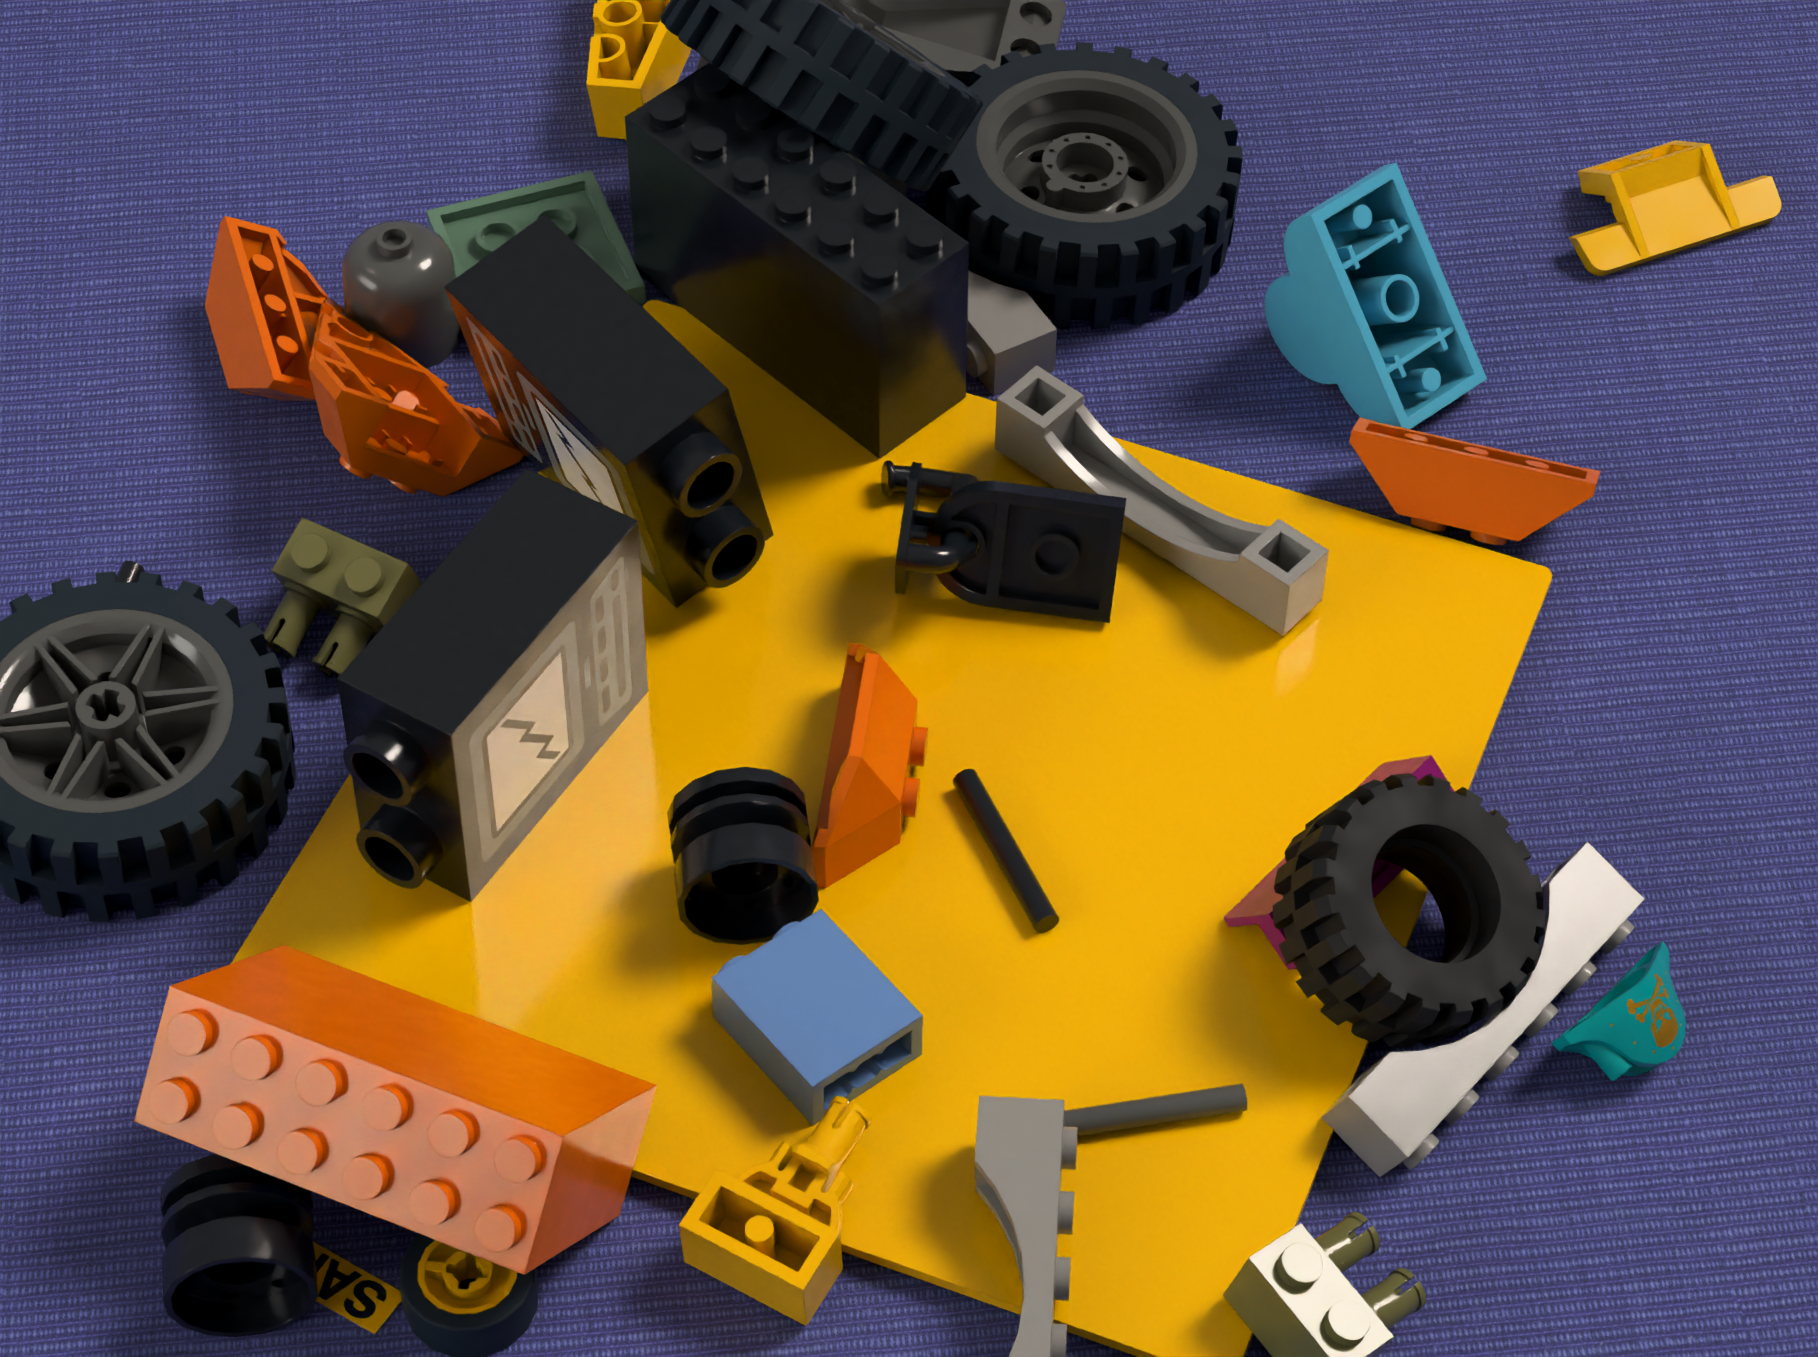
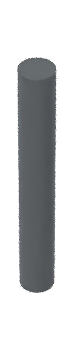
M1241 1083L1064 1110V1126L1078 1127V1137L1236 1113L1247 1111V1097L1244 1085Z

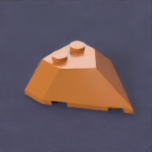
M328 296L326 297L320 308L308 369L324 435L341 454L339 462L344 468L364 479H370L373 474L386 478L393 485L407 493L416 494L420 489L445 497L520 462L524 454L503 434L499 422L480 407L473 408L456 402L447 392L449 387L447 383L373 330L368 332L360 324L347 318L343 314L346 309Z

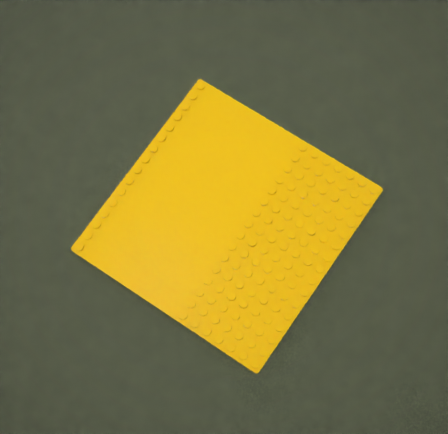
M659 300L646 302L643 308L729 390L774 534L765 541V546L759 560L743 578L734 584L723 588H712L707 585L678 608H675L641 573L648 692L472 902L427 879L417 888L400 887L382 877L366 862L356 842L360 825L353 780L349 774L231 964L286 945L657 1085L631 1177L693 1199L697 1198L716 1168L736 1178L748 1168L769 1161L781 1142L790 1144L793 1150L797 1143L800 1144L807 1141L819 1122L812 1125L713 1017L711 977L716 975L722 966L732 958L740 955L746 956L769 941L743 945L713 942L694 934L680 920L673 869L675 864L671 849L667 812L674 796L697 778L717 770L739 767L772 770L792 779L804 793L811 839L810 847L812 848L848 643H861L878 653L917 699V726L928 728L925 765H913L911 778L920 779L916 818L904 817L899 844L829 887H817L819 902L813 913L822 909L923 1015L922 1055L850 1101L845 1109L846 1112H849L853 1104L857 1103L869 1113L872 1121L869 1127L863 1131L839 1171L847 1173L853 1183L852 1190L841 1205L843 1219L841 1233L842 1252L1021 1315L1023 1286L1013 1249L996 1216L976 1192L975 1148L979 1096L1064 1100V1110L1242 1083L1247 1097V1111L1078 1137L1076 1170L1062 1169L1061 1191L1074 1192L1073 1234H1059L1057 1257H1071L1069 1301L1055 1300L1054 1323L1067 1324V1332L1137 1357H1245L1254 1333L1225 1299L1223 1294L1249 1257L1297 1226L1334 1133L1333 1128L1321 1117L1353 1084L1370 1041L1355 1036L1351 1032L1352 1023L1345 1021L1340 1025H1336L1321 1013L1320 1010L1324 1004L1315 994L1309 998L1306 997L1296 983L1297 980L1302 978L1297 969H1287L1258 924L1229 927L1224 920V916L1285 858V850L1296 835L1305 830V825L1354 791L1381 764L1432 755L1454 791L1461 787L1470 790L1549 591L1552 572L1542 565L1113 437L1143 466L1193 500L1222 514L1253 524L1271 526L1277 519H1280L1328 549L1322 600L1283 636L1124 532L1121 535L1109 623L976 605L950 592L940 582L936 574L910 571L905 595L896 594L895 563L906 493H893L891 497L883 495L881 472L885 461L889 460L894 465L912 466V462L922 463L923 468L968 473L976 476L980 481H1002L1054 488L995 449L997 402L966 393L964 399L879 459L684 308ZM920 495L918 511L936 513L946 498ZM965 769H974L977 772L1059 917V922L1053 929L1044 933H1038L1034 929L953 785V779L959 772ZM1403 869L1374 898V903L1387 930L1407 949L1429 890L1417 877Z

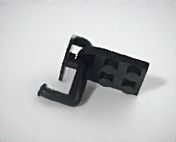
M889 460L884 462L881 472L883 495L891 497L893 493H906L895 563L896 594L905 595L910 571L936 574L940 582L950 592L976 605L1097 622H1110L1126 498L1002 481H980L976 476L968 473L923 468L922 463L912 462V466L894 465ZM920 495L946 498L936 513L918 511Z

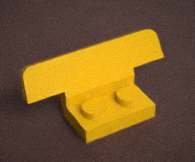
M1675 140L1577 171L1581 192L1605 196V201L1612 205L1613 214L1617 222L1568 238L1586 270L1596 276H1605L1769 223L1779 214L1782 203L1772 176L1762 175L1726 187L1710 144Z

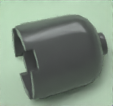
M385 221L363 231L350 243L342 261L346 317L360 324L368 332L371 330L377 332L426 369L443 362L457 350L459 346L458 335L461 331L444 286L456 278L454 259L450 248L439 234L420 223L411 221Z

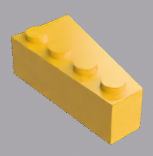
M597 0V3H594V36L591 37L586 86L598 137L627 140L625 116L677 84L692 49L681 42L678 36L671 33L661 22L660 16L670 0Z

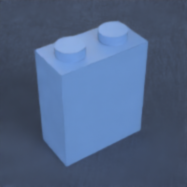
M822 909L801 922L794 921L783 926L774 935L772 940L746 956L740 955L732 958L722 966L716 975L711 977L713 1017L812 1125L821 1121L833 1097L841 1096L849 1099L850 1102L922 1055L923 1015Z

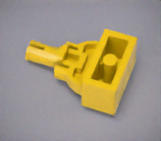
M835 1096L811 1136H809L806 1142L797 1143L793 1150L790 1144L781 1142L769 1161L748 1168L736 1178L716 1168L679 1223L684 1262L807 1326L843 1270L841 1250L843 1219L841 1205L852 1190L853 1183L850 1176L841 1170L839 1171L863 1131L871 1124L872 1119L869 1113L857 1103H854L849 1112H846L845 1109L849 1105V1099Z

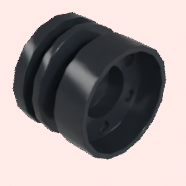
M739 767L717 770L691 781L674 796L667 815L671 836V849L675 864L673 869L680 920L694 934L718 943L743 945L772 940L774 935L788 923L794 921L801 922L812 915L819 902L813 853L810 847L811 839L805 795L792 779L772 770Z
M212 1154L187 1163L167 1178L160 1193V1201L163 1215L161 1234L166 1248L162 1257L163 1301L168 1316L182 1327L205 1335L242 1337L266 1334L292 1325L310 1312L318 1297L316 1254L313 1241L311 1240L314 1233V1220L311 1211L313 1208L312 1191L218 1154Z

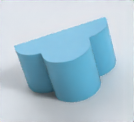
M1397 163L1387 164L1378 168L1290 223L1284 237V255L1289 272L1274 280L1268 287L1265 295V315L1275 343L1284 357L1297 371L1318 383L1337 384L1348 404L1361 418L1406 429H1412L1487 379Z

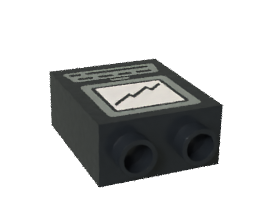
M544 214L444 286L503 434L546 478L638 521L641 573L675 608H678L707 585L712 588H723L734 584L755 566L763 552L765 541L774 534L728 388L553 221Z
M526 469L339 675L337 683L347 747L343 752V759L347 770L352 776L360 825L356 842L363 858L382 877L393 884L409 889L419 887L427 879L472 902L648 692L639 524L637 520L532 470Z

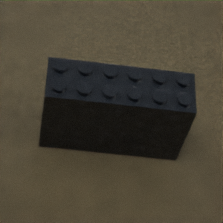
M710 63L625 116L635 265L644 279L879 459L966 397L969 242L839 148L832 145L828 140L803 127L779 109H775L763 101L761 97L741 86L725 72Z

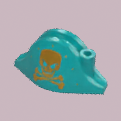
M1664 941L1649 949L1584 1017L1550 1044L1560 1052H1575L1592 1058L1611 1081L1618 1079L1622 1075L1638 1076L1646 1074L1674 1057L1682 1047L1685 1038L1686 1020L1683 1007L1672 984L1669 950Z

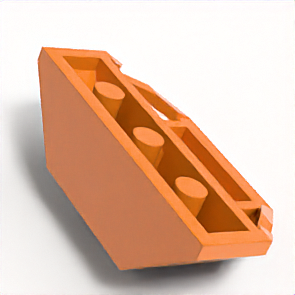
M224 216L219 224L205 309L229 389L238 390L247 395H259L280 401H316L308 366L320 308L327 294L305 265L285 249L287 242L277 229Z
M1360 417L1351 431L1349 440L1395 512L1399 515L1411 517L1410 523L1413 526L1429 531H1445L1447 526L1471 531L1470 537L1474 540L1491 545H1505L1507 539L1519 542L1594 496L1600 471L1577 467L1379 423Z
M848 643L813 839L812 853L817 887L819 888L829 887L899 844L904 817L916 818L920 779L911 778L913 765H925L928 728L917 726V699L878 653L861 643Z

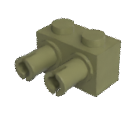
M302 517L271 570L283 585L282 590L285 592V595L264 632H262L265 636L266 647L278 654L284 650L283 655L285 657L294 659L297 649L317 614L322 612L334 616L337 620L319 652L313 657L311 664L331 678L336 673L335 678L337 679L366 647L371 636L378 634L423 583L408 563Z
M1351 1212L1343 1218V1221L1316 1239L1300 1223L1249 1257L1224 1292L1223 1296L1272 1357H1378L1394 1337L1388 1329L1412 1312H1417L1425 1306L1426 1293L1420 1281L1401 1294V1286L1412 1280L1415 1276L1405 1268L1398 1267L1389 1273L1388 1277L1362 1295L1356 1291L1342 1274L1366 1256L1377 1252L1380 1247V1238L1374 1226H1371L1360 1235H1356L1355 1230L1366 1224L1369 1220L1361 1213Z

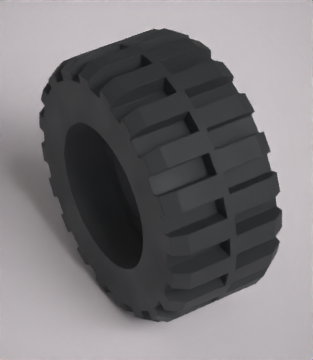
M1410 773L1390 775L1383 781L1374 779L1358 787L1305 825V830L1296 835L1285 850V861L1287 862L1277 869L1274 882L1275 893L1283 895V899L1272 905L1275 929H1283L1286 939L1279 944L1286 965L1294 962L1302 977L1296 983L1306 997L1309 998L1315 994L1324 1004L1320 1010L1321 1013L1336 1025H1340L1345 1021L1352 1023L1351 1032L1357 1037L1372 1043L1384 1037L1385 1043L1389 1046L1410 1048L1419 1042L1427 1046L1443 1041L1502 1009L1503 1004L1514 999L1526 986V974L1535 970L1541 955V945L1534 942V940L1545 935L1546 916L1545 910L1537 909L1536 900L1543 896L1539 875H1531L1526 860L1530 859L1531 855L1523 840L1515 843L1507 832L1506 828L1510 823L1498 810L1494 809L1489 813L1480 806L1482 798L1468 789L1461 787L1455 792L1450 791L1449 781L1426 775L1418 781L1417 777ZM1375 860L1391 862L1406 869L1417 877L1432 894L1441 912L1445 929V948L1441 963L1429 961L1411 953L1390 934L1383 924L1376 909L1372 893V871Z

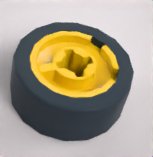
M421 1234L412 1240L401 1261L400 1291L405 1316L413 1334L434 1351L452 1357H485L508 1348L528 1330L538 1309V1278L536 1268L523 1275ZM476 1279V1281L469 1284L468 1289H460L462 1281Z

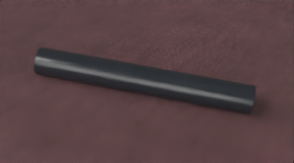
M965 769L959 772L953 779V785L1034 929L1038 933H1044L1053 929L1058 924L1059 917L977 772L974 769Z

